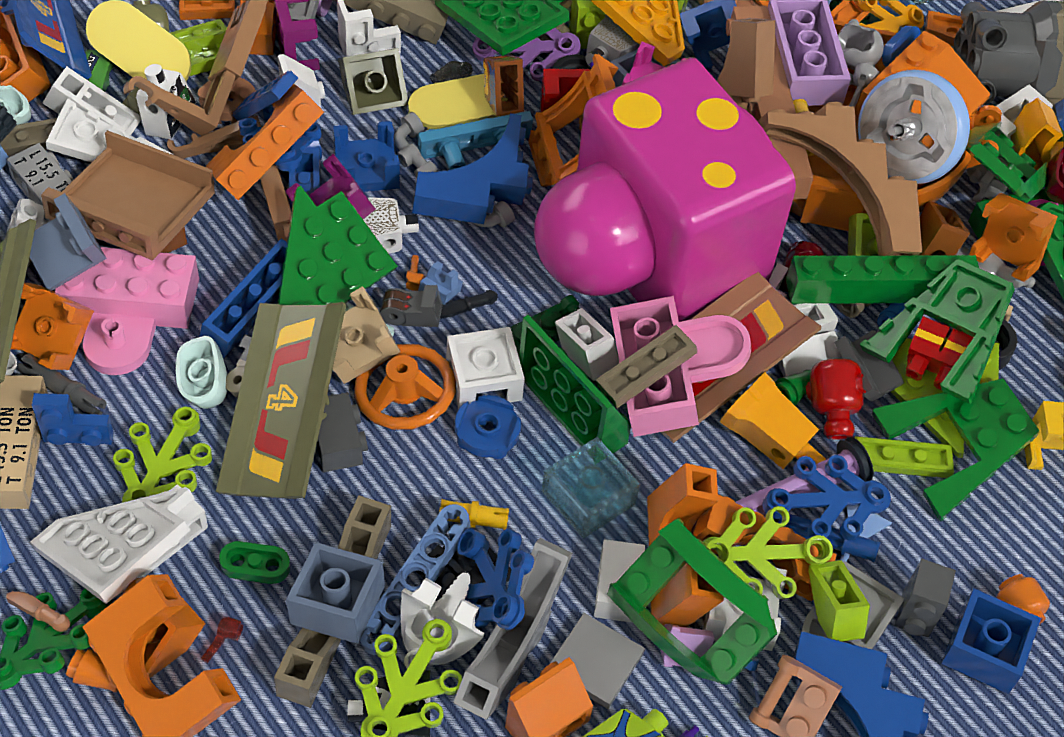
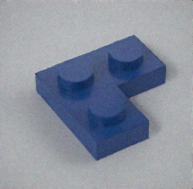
M34 393L32 408L44 442L56 445L65 443H82L89 446H98L100 444L112 445L114 432L109 415L75 414L69 395Z

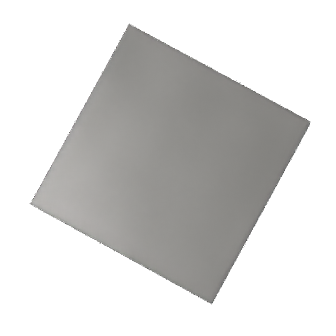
M583 613L550 663L557 661L559 664L570 657L577 668L589 698L609 709L643 656L645 648Z

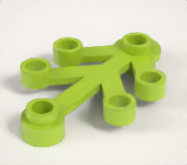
M185 406L179 408L173 414V429L157 456L150 442L149 426L143 422H137L129 428L131 442L137 445L147 469V474L142 483H140L134 470L135 458L133 452L129 449H120L113 455L115 468L121 472L128 489L123 494L122 503L139 497H148L169 491L177 484L181 488L187 487L191 492L197 488L195 473L186 469L208 465L212 461L210 446L205 443H198L192 447L191 453L172 459L184 437L193 436L200 429L199 414L196 410ZM137 432H145L142 436H135ZM200 452L207 453L204 457L196 456ZM123 458H129V459H130V460H129L128 462H126V463H120V462H119V461H120L121 459H123ZM178 473L174 482L156 487L161 478ZM185 479L192 480L189 484H181Z
M776 506L767 511L766 521L745 546L731 547L743 530L751 528L756 522L755 512L748 507H743L734 512L732 523L720 537H709L702 541L709 549L716 550L718 558L747 584L751 583L754 585L755 590L762 595L763 586L761 582L755 578H749L733 562L746 561L772 585V591L779 599H787L794 596L797 586L792 578L785 577L767 560L805 559L811 565H819L829 561L833 554L831 542L821 535L810 537L803 544L766 545L776 531L786 526L789 522V512L782 506ZM775 511L782 516L780 524L776 523L773 519ZM741 513H745L748 516L749 522L747 525L740 521ZM811 545H814V546L817 547V549H818V556H817V557H813V556L811 555V553H810V547H811ZM781 582L787 583L789 587L787 594L781 592Z
M433 619L425 624L422 630L423 643L403 677L401 676L396 658V639L392 635L383 634L375 640V653L382 660L391 697L382 710L375 688L378 684L376 670L370 666H363L357 670L355 682L357 687L362 690L368 716L361 725V737H398L400 733L425 726L435 728L442 723L444 718L443 708L436 702L426 703L419 713L398 717L406 704L441 694H457L462 676L456 670H446L439 679L417 684L435 652L447 649L451 643L452 630L446 621ZM434 628H440L444 631V634L440 638H434L430 635V632ZM383 642H390L393 648L389 652H382L379 646ZM368 673L374 679L370 684H362L359 681L360 677ZM448 677H454L457 679L458 684L454 688H448L444 685V681ZM434 709L438 711L439 717L434 721L426 719L425 713L428 710ZM377 724H383L387 727L386 733L381 736L375 735L372 730Z

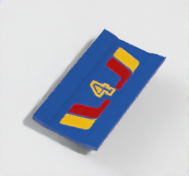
M70 0L0 1V6L3 7L1 9L3 14L14 13L21 43L24 46L33 47L60 65L63 70L67 66L85 79H89L92 76Z

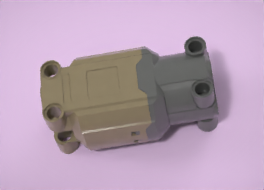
M1040 0L1023 13L988 11L980 2L976 1L966 4L961 11L963 24L956 33L954 51L990 92L989 99L982 106L991 103L995 96L1011 97L1030 84L1053 104L1052 109L1056 114L1055 104L1064 99V1Z

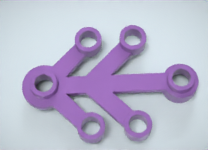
M554 28L545 33L551 40L541 41L537 37L510 53H523L519 57L523 59V69L540 53H551L543 62H535L530 66L531 78L535 81H542L543 73L536 75L533 73L535 69H552L553 64L559 58L579 54L581 44L576 35L569 32L561 33ZM477 38L472 48L478 60L483 61L484 57H492L495 53H498L489 45L486 49H479V45L485 42ZM565 42L572 44L569 48L562 47V44Z

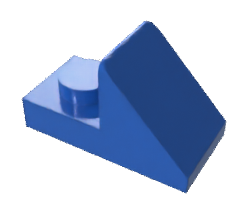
M306 147L302 151L303 157L300 161V166L289 171V188L295 183H299L306 193L310 195L320 187L319 147ZM289 198V206L292 209L293 202Z

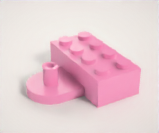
M100 247L107 259L55 289L56 293L94 310L83 338L84 354L87 362L93 369L106 375H122L139 368L148 358L156 326L188 329L199 283L196 256L159 253L154 260H150L125 249Z
M674 296L610 308L619 363L675 325L697 346V354L627 401L634 437L699 425L691 383L730 376L741 370L750 358V335L740 321L729 316L714 315L679 322Z

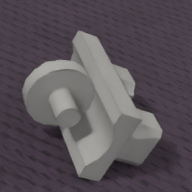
M998 157V159L1007 166V164L1000 157ZM982 164L967 169L970 181L973 183L979 182L980 186L972 199L973 201L980 202L985 197L991 200L999 193H1006L1008 188L997 181L998 179Z

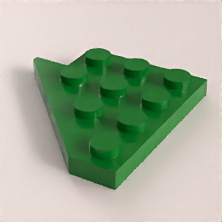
M302 186L297 187L293 200L278 304L327 305L338 302L346 304L352 300L350 297L352 292L362 286L365 290L398 267L342 191L316 206Z

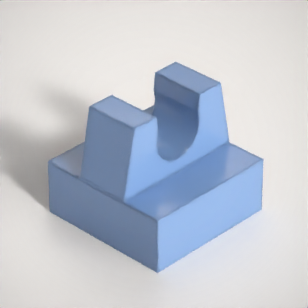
M437 261L430 267L426 277L420 281L418 291H424L425 285H437L442 304L444 305L461 291L463 281L458 279L457 271L452 270L447 273L442 270L443 263Z

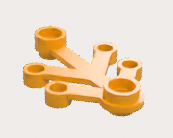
M859 0V6L863 11H869L882 20L868 25L859 23L861 26L898 33L899 27L916 26L921 29L924 25V14L916 5L909 4L905 6L898 0H878V2L877 0ZM879 2L882 6L890 7L892 10L898 13L899 16L895 17L877 3Z

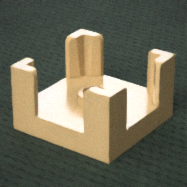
M363 286L350 294L356 306L347 310L344 314L333 365V371L344 384L401 352L374 301Z

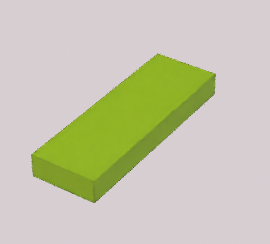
M855 436V439L864 446L869 454L874 472L948 478L954 474L951 445Z

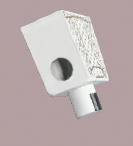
M368 197L376 210L364 218V222L388 254L400 251L402 249V234L419 232L417 214L399 215L398 203L394 198Z

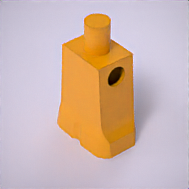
M766 372L738 398L719 421L728 429L745 438L782 469L794 457L798 460L802 456H808L816 464L826 460L824 456L808 443L819 429L781 393L774 380Z

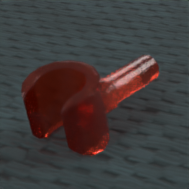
M231 617L222 618L219 622L214 641L200 659L208 664L220 646L223 645L226 638L238 641L243 631L241 621Z

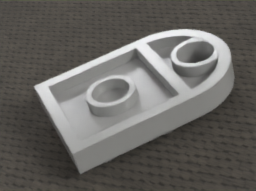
M843 561L870 604L865 638L844 642L873 649L905 598L846 561ZM814 604L805 618L801 631L828 638L817 620Z

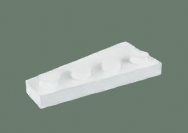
M68 98L46 141L47 150L93 162L107 148L105 132L108 130L172 154L142 137L134 138L126 133L125 128L117 124L112 126L100 120V115L90 110L85 112L77 108L76 103Z

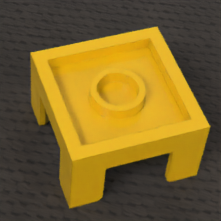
M1043 401L1032 420L1039 429V434L1024 448L1027 469H1043L1041 448L1064 450V402Z

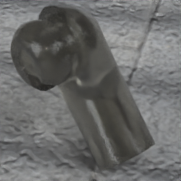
M450 61L432 73L430 79L434 84L470 77L473 67L469 62Z

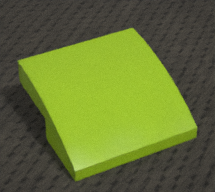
M221 19L170 32V34L184 44L189 52L191 59L190 76L212 69L227 30L226 25Z

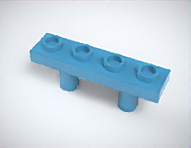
M530 111L515 113L522 115L521 127L526 128L525 138H529L533 124ZM510 115L485 118L480 121L465 124L459 123L450 127L418 133L417 148L424 159L444 155L449 170L466 166L461 152L496 145L506 130Z

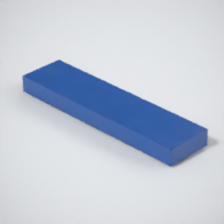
M292 71L285 72L249 94L234 110L232 116L237 121H240L278 101L297 81L298 77Z

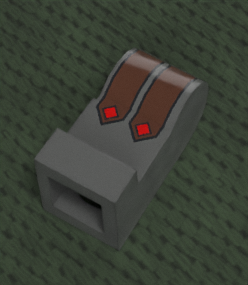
M425 285L424 291H405L399 288L386 290L380 309L384 322L391 325L438 327L443 305L438 286Z

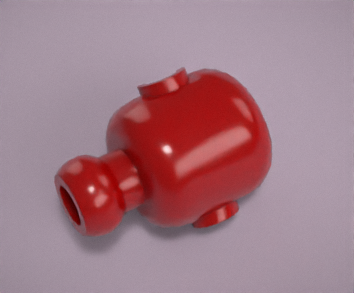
M827 359L817 362L811 369L810 382L806 385V394L812 403V407L817 413L825 415L827 418L823 432L828 439L842 440L853 436L855 427L850 420V415L859 412L864 402L863 393H866V390L863 389L864 374H862L858 363L850 359Z

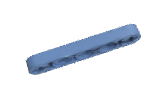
M452 504L444 507L439 512L376 604L360 639L367 653L376 655L375 641L371 644L368 635L371 632L377 634L383 626L379 619L380 617L387 622L381 631L382 635L389 634L395 639L400 635L401 614L398 616L389 615L386 612V608L391 601L401 600V592L404 588L414 592L421 586L413 587L406 583L407 576L413 571H421L426 575L427 579L435 582L456 552L461 534L470 528L469 514L464 507ZM457 516H459L461 525L459 526L457 524H454L451 527V529L448 532L449 537L451 539V541H449V539L445 536L446 532L449 529V524L447 520L449 518L454 520L457 518ZM435 542L443 544L445 551L441 556L431 558L426 555V549L430 544ZM383 642L380 644L379 649L382 652H387L392 647V644L390 642Z

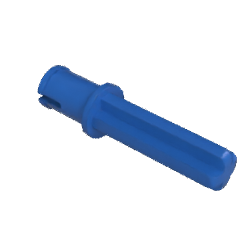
M789 514V522L784 527L792 529L796 534L806 539L810 538L808 527L813 521ZM815 526L818 533L824 534L822 528ZM831 527V533L827 537L833 549L841 551L840 555L844 556L845 553L875 563L881 544L880 541H874L858 536L855 540H847L841 535L839 529Z

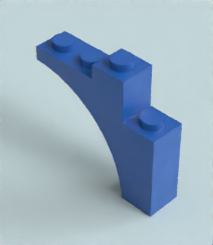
M510 113L506 130L499 142L486 155L475 162L448 171H418L412 213L484 224L486 213L493 212L494 201H504L508 204L522 206L525 194H531L533 177L528 176L529 164L522 163L523 151H518L519 145L523 146L526 128L521 127L522 115Z
M801 631L794 659L842 686L835 703L852 722L860 737H918L919 734H925L929 713L923 712L925 699L886 689L891 674V667L885 666L888 653Z

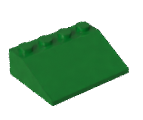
M529 315L523 317L519 360L525 378L524 383L596 463H599L627 445L631 430L627 417L617 411L601 390H598L588 379L586 373L569 359L565 350L558 347Z

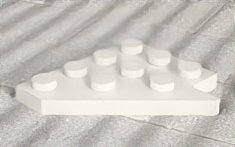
M184 487L60 518L31 540L30 544L37 553L107 604L114 597L121 594L125 587L140 574L147 571L155 561L170 548L176 546L191 531L185 520L176 514L195 498L191 491Z

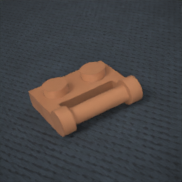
M782 655L777 664L779 667L778 672L760 705L754 707L751 711L749 720L763 729H768L779 737H815L839 695L842 686L788 655ZM796 676L803 681L780 720L773 716L772 712L791 677Z

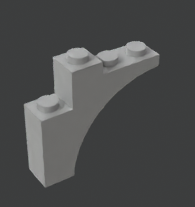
M542 538L536 541L531 553L534 557V565L528 574L523 575L520 591L525 608L522 621L511 630L502 629L498 625L495 626L480 653L465 671L454 699V704L487 720L513 690L528 654L542 638L552 612L550 609L573 554L572 552Z

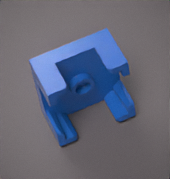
M712 0L680 13V18L695 58L707 70L713 68L709 52L730 44V36L726 34V21L728 18H731L733 6H737L735 0Z
M392 121L377 123V139L355 141L348 140L347 125L333 126L335 156L351 174L363 192L400 189V163L398 155H395Z

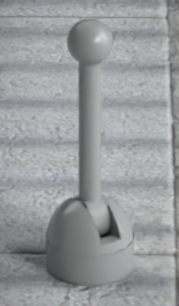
M859 63L853 74V81L857 89L849 106H854L855 108L862 90L879 75V71L872 65L866 63Z

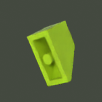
M843 561L809 565L808 572L817 620L829 639L841 642L865 638L870 604Z

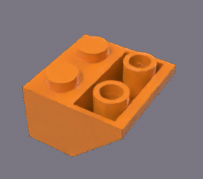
M570 657L559 664L557 661L550 663L541 671L540 677L531 683L527 681L522 682L511 691L505 728L512 737H567L590 721L593 704Z

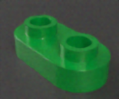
M234 541L225 545L219 555L222 572L232 579L276 584L285 580L290 573L289 555L284 549L277 546ZM235 561L244 562L241 566L232 565ZM273 565L279 567L275 571L267 570L268 567Z

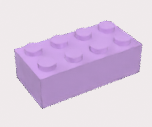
M769 0L768 10L771 20H776L775 37L792 100L804 99L808 106L825 105L829 102H841L843 104L851 78L828 1Z

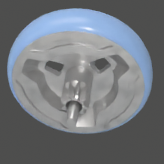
M905 70L892 74L880 81L866 97L858 118L859 140L872 139L874 143L886 144L888 178L902 176L905 180L917 181V184L934 181L948 173L962 157L970 134L968 109L959 91L942 76L925 70ZM914 100L921 101V114L911 112ZM929 135L933 139L934 144L931 148L921 143L924 136Z

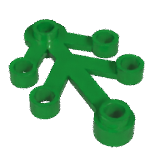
M84 589L80 594L79 603L65 613L70 620V627L85 615L93 619L112 604V600L105 604L87 589ZM44 592L35 597L41 602L48 604L51 609H57V603L51 593ZM13 615L5 619L1 625L6 637L0 653V690L15 686L22 678V675L40 672L53 674L62 669L65 660L59 650L70 648L83 650L90 647L88 636L82 627L85 624L77 625L69 634L61 635L63 632L56 631L52 626H48L47 623L34 618L28 641L18 650L20 638L26 634L28 627L19 615ZM36 653H41L38 659H30Z

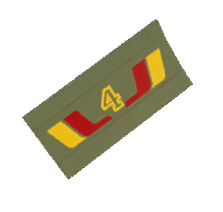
M344 302L329 303L327 305L259 304L218 479L217 493L246 497L305 498L321 421L327 417L324 407L330 403L327 393L347 304Z

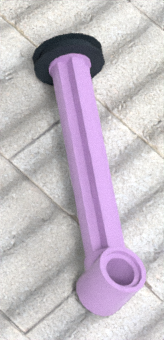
M854 437L840 440L837 443L836 451L837 455L846 459L848 463L847 469L865 482L871 481L874 470L869 454L864 446ZM829 459L816 464V470L837 485L843 482L839 478L830 477L825 472V463ZM832 463L835 469L840 470L836 463ZM794 474L735 503L761 513L765 517L766 513L763 510L762 502L772 489H785L790 494L817 493L821 491L807 480L800 479ZM775 497L778 503L784 504L781 499ZM695 522V524H694V526H693V528H692V530H691V533H692V534H693V532H694V529H695V526H696V522Z

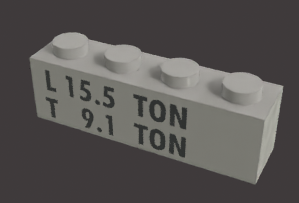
M40 143L7 158L14 182L28 199L42 206L41 194L48 187L62 192L74 180L68 170L63 171L60 168L56 156L51 151L47 153Z

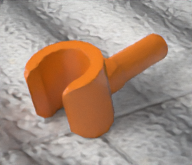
M412 255L411 267L406 274L407 283L405 288L412 291H418L420 281L425 278L424 274L418 273V255Z

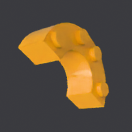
M1039 98L1027 103L1013 123L1016 126V132L1010 135V138L1015 144L1013 146L1014 151L1020 156L1023 153L1027 154L1036 162L1037 165L1034 169L1038 170L1046 162L1048 165L1051 158L1064 147V141H1058L1064 135L1053 109Z

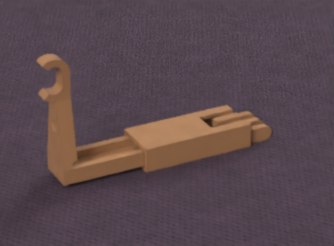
M247 0L240 8H236L233 11L208 80L212 82L202 108L158 87L141 76H135L125 83L123 88L124 94L130 93L134 90V86L147 93L148 100L145 101L147 107L154 103L197 134L203 136L210 133L218 126L234 81L242 75L267 8L268 0Z
M258 115L248 117L254 118L257 121V126L261 127ZM238 121L200 137L193 133L190 136L192 142L187 145L175 147L174 141L168 139L167 147L174 156L184 159L204 153L219 152L226 144L232 150L238 149L243 145L242 138L244 136L240 133ZM273 164L260 178L277 239L279 241L282 238L287 242L292 212L276 164Z

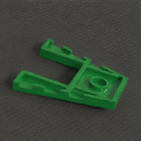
M956 259L927 285L928 289L918 298L913 297L904 305L905 309L892 320L888 318L878 327L879 331L868 341L864 339L860 343L862 351L889 364L924 314L974 337L940 384L942 391L971 405L1015 289L1012 282L960 259Z
M1004 378L979 384L971 405L946 392L872 410V416L886 438L890 440L946 412L977 459V463L923 490V496L940 522L1039 434V429Z

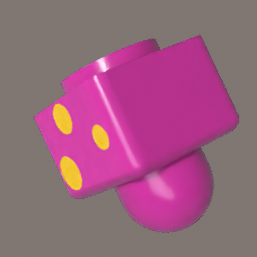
M689 57L594 96L587 101L583 112L577 171L561 179L548 191L536 214L534 240L537 253L549 274L561 285L574 292L591 296H606L628 289L638 303L674 296L679 322L691 320L751 275L759 272L769 281L796 190L795 177L791 167L774 148L768 135L757 120L734 102L696 58Z

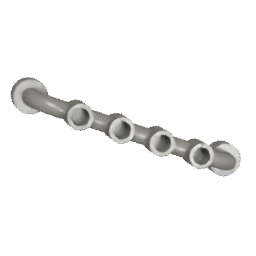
M410 112L401 118L402 125L396 130L394 135L395 145L400 150L397 152L399 161L404 167L414 164L417 167L414 171L416 178L418 171L439 172L433 162H427L421 156L419 149L413 143L409 144L406 141L407 135L414 138L418 136V133L424 132L420 118L414 112ZM500 201L493 206L491 215H486L484 224H473L480 227H493L498 224L504 228L515 220V216L509 205L504 201Z

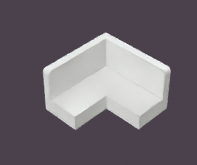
M337 0L338 37L345 57L399 48L401 53V32L398 25L373 29L371 9L348 13L344 0Z

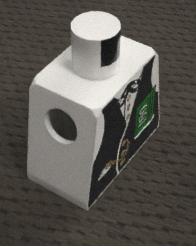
M152 64L145 68L144 72L148 81L196 104V100L181 73L162 69L158 64ZM140 89L137 92L136 99L145 134L172 139L182 123L154 103L147 107L145 101L148 100V95Z

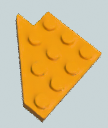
M591 0L615 24L619 25L630 35L636 43L641 44V42L653 45L655 47L653 58L664 67L681 57L685 50L677 0Z

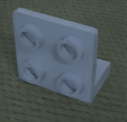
M65 193L54 199L59 209V212L55 213L56 218L35 230L30 252L31 261L46 288L50 291L107 259L80 210Z

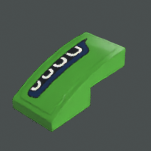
M87 49L85 54L92 76L86 80L105 92L110 84L109 73L115 64L97 50Z

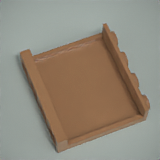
M107 130L105 132L107 148L62 192L48 187L41 194L45 218L49 220L56 218L55 213L59 212V209L54 199L65 193L78 207L95 238L154 260L215 194L213 170Z

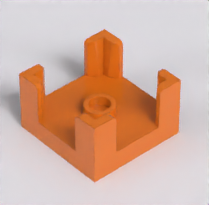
M999 193L985 205L982 217L986 218L989 216L983 236L972 245L969 255H976L977 261L983 263L991 253H994L1000 259L1018 266L1011 276L1025 282L1039 269L1058 216L1006 194Z
M24 283L21 299H26V302L15 325L11 349L23 350L40 359L39 364L49 369L69 370L94 310L54 291H50L41 285Z

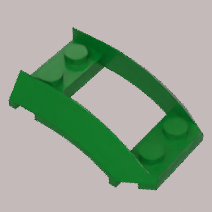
M1002 122L979 125L971 129L965 150L1023 202L1028 203L1044 188L1047 162L1038 170L1034 169L1037 164L1025 153L1021 156L1012 149L1015 144L1003 133L999 136L995 134L1001 127ZM983 140L994 141L998 144L999 151L989 142H986L984 145L980 142ZM997 157H1000L1007 164V166L1003 162H1001Z
M677 518L658 531L660 535L617 582L610 583L607 595L644 635L684 669L696 677L728 685L777 635L774 619H771L769 611V599L765 595L758 593L735 574L683 525L684 522L680 518ZM686 563L721 595L744 612L702 657H699L679 641L645 608Z

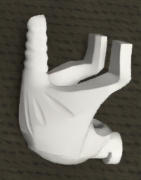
M469 573L460 574L453 581V584L450 585V588L446 590V593L442 595V598L437 601L435 600L442 587L427 578L423 580L421 586L414 592L406 588L402 590L401 632L404 646L408 651L404 658L406 668L409 667L423 643L422 630L430 620L441 619L446 621L452 630V640L447 649L435 652L428 664L429 666L444 665L454 661L471 650L483 639L484 632L475 627V616L479 607L465 600L469 589L468 585L470 584ZM434 628L430 632V635L434 638H440L444 634V631L440 628Z

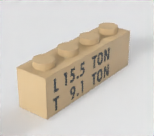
M5 375L4 381L0 383V509H29L41 441V432L32 408L34 393L48 394L43 376Z

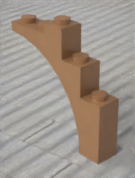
M746 18L734 20L731 24L730 44L724 67L717 82L734 102L747 112L748 102H760L761 97L773 94L776 20Z
M829 102L815 114L811 111L793 114L786 113L782 109H773L768 111L758 121L768 137L779 138L805 148L822 158L845 179L857 194L869 216L876 236L879 256H911L922 253L917 181L905 180L902 176L888 178L886 144L874 143L872 139L857 140L854 106H843L841 102Z

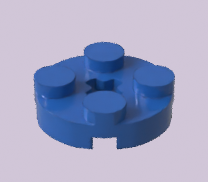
M493 395L479 396L477 401H473L470 404L469 401L464 403L456 414L455 433L458 446L473 455L492 457L494 459L504 458L508 451L517 444L520 437L521 419L514 412V406L501 397ZM487 421L492 422L494 430L486 431L479 425H486Z

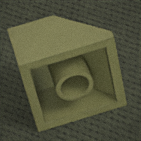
M399 48L338 58L342 84L352 115L408 105Z

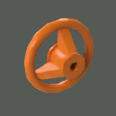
M397 344L401 352L386 360L389 361L385 369L386 376L371 401L366 393L367 381L372 372L384 362L355 378L354 398L359 410L373 423L391 430H413L432 423L446 412L456 393V378L450 363L435 350L418 344ZM412 357L430 361L439 369L443 378V389L419 370L417 361ZM421 396L437 402L426 412L412 417H392L381 413L391 402L410 404L417 401Z

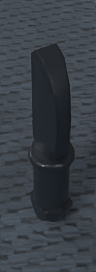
M486 290L485 293L471 297L466 296L464 299L445 303L442 305L440 319L453 317L467 310L472 311L474 308L487 304L492 305L497 301L498 294L492 290Z

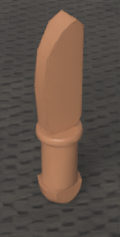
M14 591L6 594L8 603L31 615L36 620L47 623L54 630L64 632L70 627V620L65 614L56 612L48 604L41 602L34 596L25 592Z

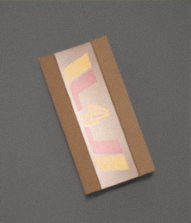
M759 272L741 281L692 318L697 319L714 315L732 317L746 327L751 340V355L741 370L730 376L691 383L699 423L821 330L820 324L805 316L776 291ZM695 426L663 431L661 433L674 443Z

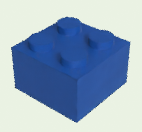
M973 588L960 610L941 664L1009 694L1022 677L1041 618Z

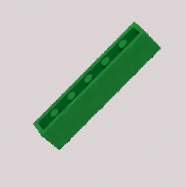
M976 255L793 256L786 276V284L790 303L792 304L907 303L913 297L918 298L928 289L927 285L956 259H960L978 268L979 265Z

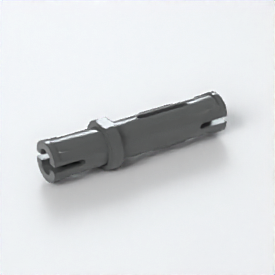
M26 354L22 357L21 360L28 365L25 366L19 363V372L27 376H43L46 388L55 394L69 395L72 406H76L87 414L101 415L103 413L96 407L99 406L105 409L106 401L88 391L83 383L70 380L58 371L39 364V359L35 358L32 354Z

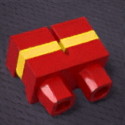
M923 316L909 346L905 375L914 380H922L926 370L937 374L933 386L942 391L940 384L974 337L954 328L949 336V326Z

